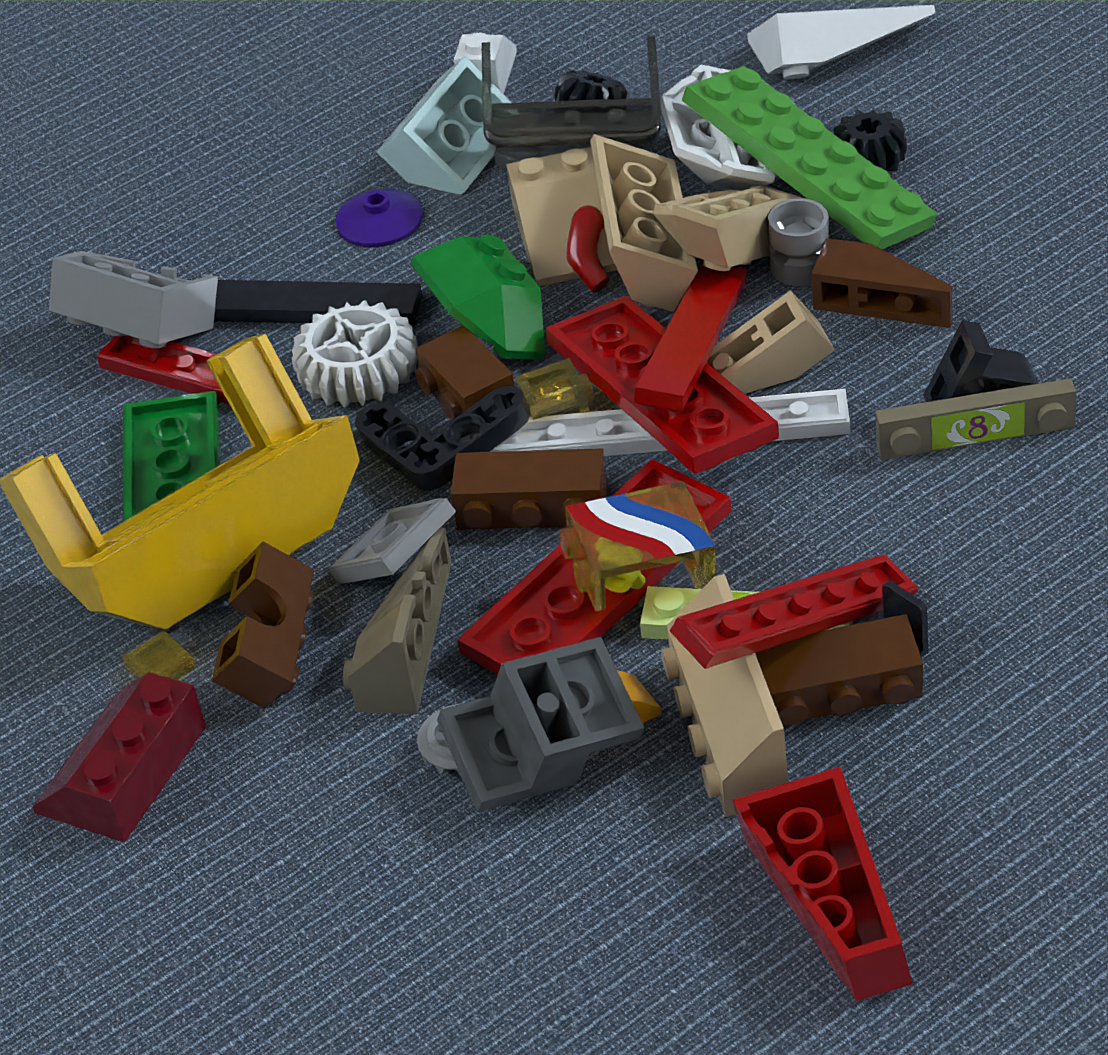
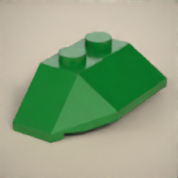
M487 234L482 235L480 238L460 236L413 256L410 265L448 313L477 337L494 344L493 350L501 357L528 360L543 359L545 355L541 289L527 273L526 267L518 262L506 248V243L503 240Z

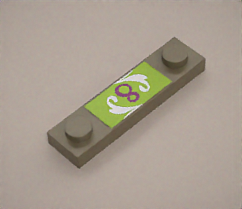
M1070 378L876 410V442L880 459H890L1075 428L1076 389Z

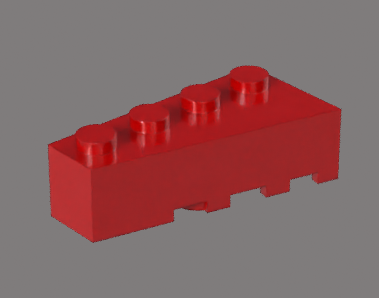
M841 766L733 799L732 802L745 842L855 1001L912 985L903 945Z

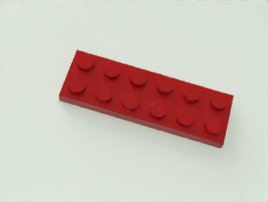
M627 296L546 327L547 341L552 348L694 474L712 469L717 464L745 452L754 451L759 446L779 438L778 421L707 362L683 411L634 403L635 386L666 328Z
M651 459L612 495L625 494L632 501L688 519L699 526L707 535L732 512L731 497L654 459ZM580 525L457 639L459 652L461 655L498 675L504 662L602 637L646 595L648 586L654 587L689 552L655 559L644 550L606 539ZM607 541L613 547L624 545L641 554L643 563L640 566V571L646 580L642 588L633 589L630 587L626 592L617 593L606 589L597 581L593 569L600 559L595 553V547L599 542Z

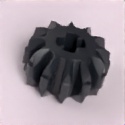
M571 70L561 75L559 84H556L553 108L561 118L568 119L570 123H577L583 127L589 126L595 129H610L620 124L621 117L625 114L628 91L620 81L613 80L610 76H603L597 72L591 73L585 70L580 72Z
M875 108L868 113L856 110L854 117L843 116L841 117L840 125L834 127L835 136L853 145L860 155L885 171H898L899 163L905 160V153H907L905 129L902 120L893 119L892 112L879 114Z

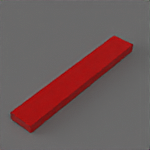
M702 261L698 272L635 386L634 403L683 411L746 284L747 269L731 267L729 271H718L704 266Z
M883 554L679 616L671 627L670 632L704 669L881 612L883 611L882 585L888 580L894 582L913 596L918 591V588Z

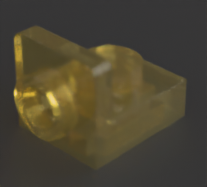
M570 358L516 376L518 388L526 399L533 420L573 406L577 413L590 412L588 402L595 400L593 389L586 373L578 375Z

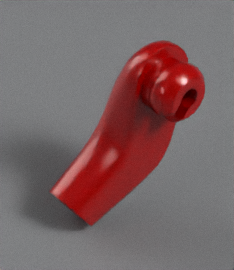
M586 205L576 210L572 217L566 258L574 272L588 289L594 293L602 289L610 281V278L601 265L597 253L600 233L605 224L604 217L598 208Z

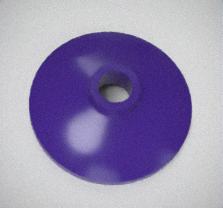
M392 188L369 190L352 197L341 206L336 215L337 231L344 240L356 246L373 248L392 245L406 239L418 229L423 219L422 206L415 196L403 190Z

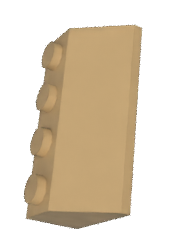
M594 134L590 142L610 255L632 300L646 307H658L674 312L698 272L695 256L687 254L653 214L655 205L683 198L675 160Z
M723 574L714 576L667 625L669 647L661 649V656L668 680L677 678L679 686L674 687V693L681 718L691 717L693 725L688 726V734L694 756L705 757L707 764L702 765L701 768L709 798L719 797L725 817L736 815L732 802L733 799L788 783L784 728L755 653L704 669L670 632L677 617L734 600L726 576Z

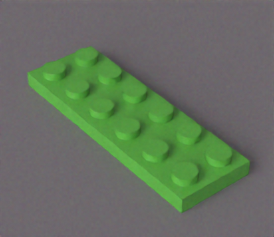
M742 66L686 86L681 101L807 199H812L822 204L831 218L863 243L872 244L880 249H884L932 228L938 213L923 203V200L917 194L907 191L890 178L887 171L869 162L857 152L853 145L842 141L831 133L820 120L809 116L793 104L787 95L772 88L754 70Z

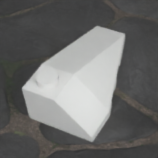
M923 5L777 13L747 34L748 42L768 74L783 73L784 79H799L809 76V71L920 23L935 14V6Z

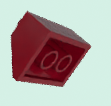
M148 672L117 692L32 806L34 813L125 843L206 728L194 685Z

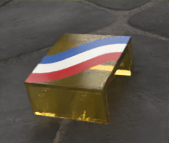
M684 481L565 506L566 528L559 529L562 552L565 559H574L573 571L577 588L580 593L588 592L595 611L606 609L605 578L680 561H683L695 589L705 587L716 576L715 544Z

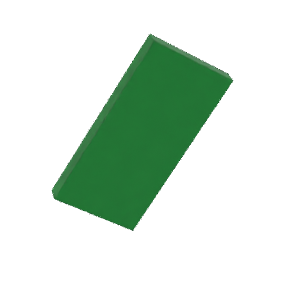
M216 391L123 404L124 522L220 465L219 406Z

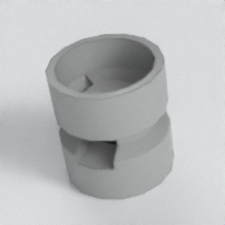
M788 199L775 205L768 215L771 274L776 280L787 285L812 284L811 273L826 238H829L828 213L822 204L812 199Z

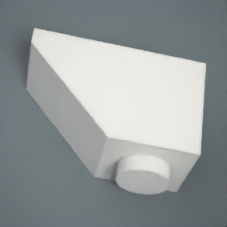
M485 33L462 34L454 57V64L466 56L504 94L517 53L516 45L504 35H487Z

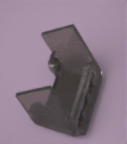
M656 36L647 37V98L493 103L490 42H481L483 134L486 144L490 149L499 153L563 152L574 148L591 147L590 141L594 134L639 149L646 148L656 141L661 129Z

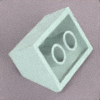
M464 56L433 84L379 148L377 153L406 182L461 195L467 190L494 156V152L503 145L525 116Z

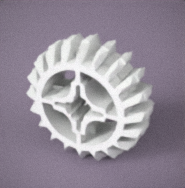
M366 300L358 306H351L346 302L345 307L339 309L329 306L328 313L325 315L313 314L312 323L301 325V334L294 337L292 363L298 382L301 383L303 390L310 392L312 399L323 398L326 405L340 401L344 408L351 402H359L364 406L366 400L373 398L382 402L384 393H398L399 384L410 382V373L416 370L417 354L415 348L418 345L416 336L413 335L412 326L406 317L400 316L397 308L387 310L383 302L373 307L369 306Z

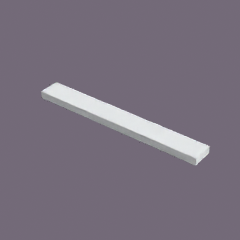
M846 389L749 397L778 421L779 438L773 441L850 434ZM622 409L530 417L521 429L490 452L603 448L604 456L668 450ZM472 433L463 437L461 443L476 438L479 433Z

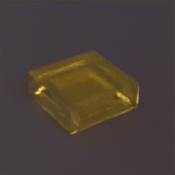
M164 630L122 656L126 670L136 679L151 672L179 680L196 669L192 656Z

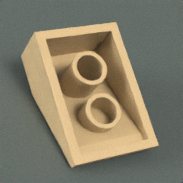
M592 147L574 148L563 153L538 158L530 157L519 162L506 164L512 206L535 282L538 286H544L579 278L568 264L566 258L572 217L576 210L586 205L598 208L603 215ZM604 224L597 245V253L604 270L611 272L618 269L609 252Z

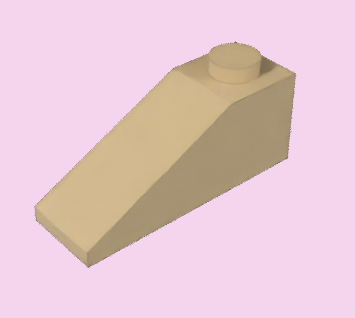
M790 290L716 344L707 363L746 394L796 379L835 351L820 322Z

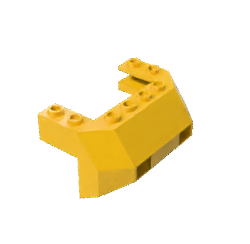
M266 333L245 338L206 360L252 446L107 532L100 533L56 453L49 454L46 457L40 455L0 478L1 488L46 567L89 611L155 629L167 630L231 591L236 568L262 542L290 555L332 529L360 461L348 416L311 419Z

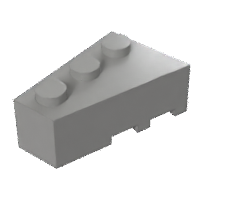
M85 251L53 258L49 311L67 316V321L78 325L94 324L103 327L105 334L112 336L129 335L138 338L141 345L152 348H162L169 341L213 329L218 276L204 274L202 278L195 280L176 278V268L163 266L161 267V274H155L135 268L136 261Z

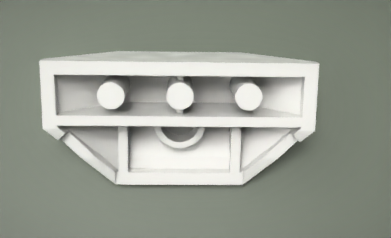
M700 65L693 70L692 75L684 78L662 95L659 104L674 155L706 184L713 185L722 190L735 189L743 191L749 189V186H766L773 183L776 176L774 172L681 101L686 86L731 70Z

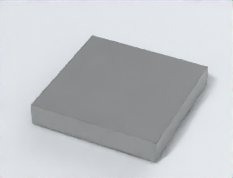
M438 498L389 509L330 567L329 572L338 584L393 575L456 511L447 498Z

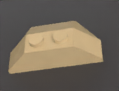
M765 185L749 186V189L743 191L729 189L655 205L653 214L687 254L704 259L703 265L710 269L729 271L733 266L739 264L749 265L752 260L769 256L768 215L771 209L782 201L801 197Z

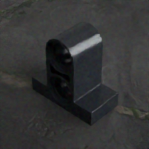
M962 320L923 396L926 402L1039 383L1024 354L1017 351L990 347L980 323Z

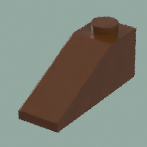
M826 238L811 273L813 309L951 328L953 323L951 285L872 244Z

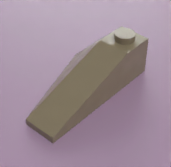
M439 528L422 545L359 635L353 659H346L343 684L345 690L352 692L356 712L418 714L452 564L445 528Z

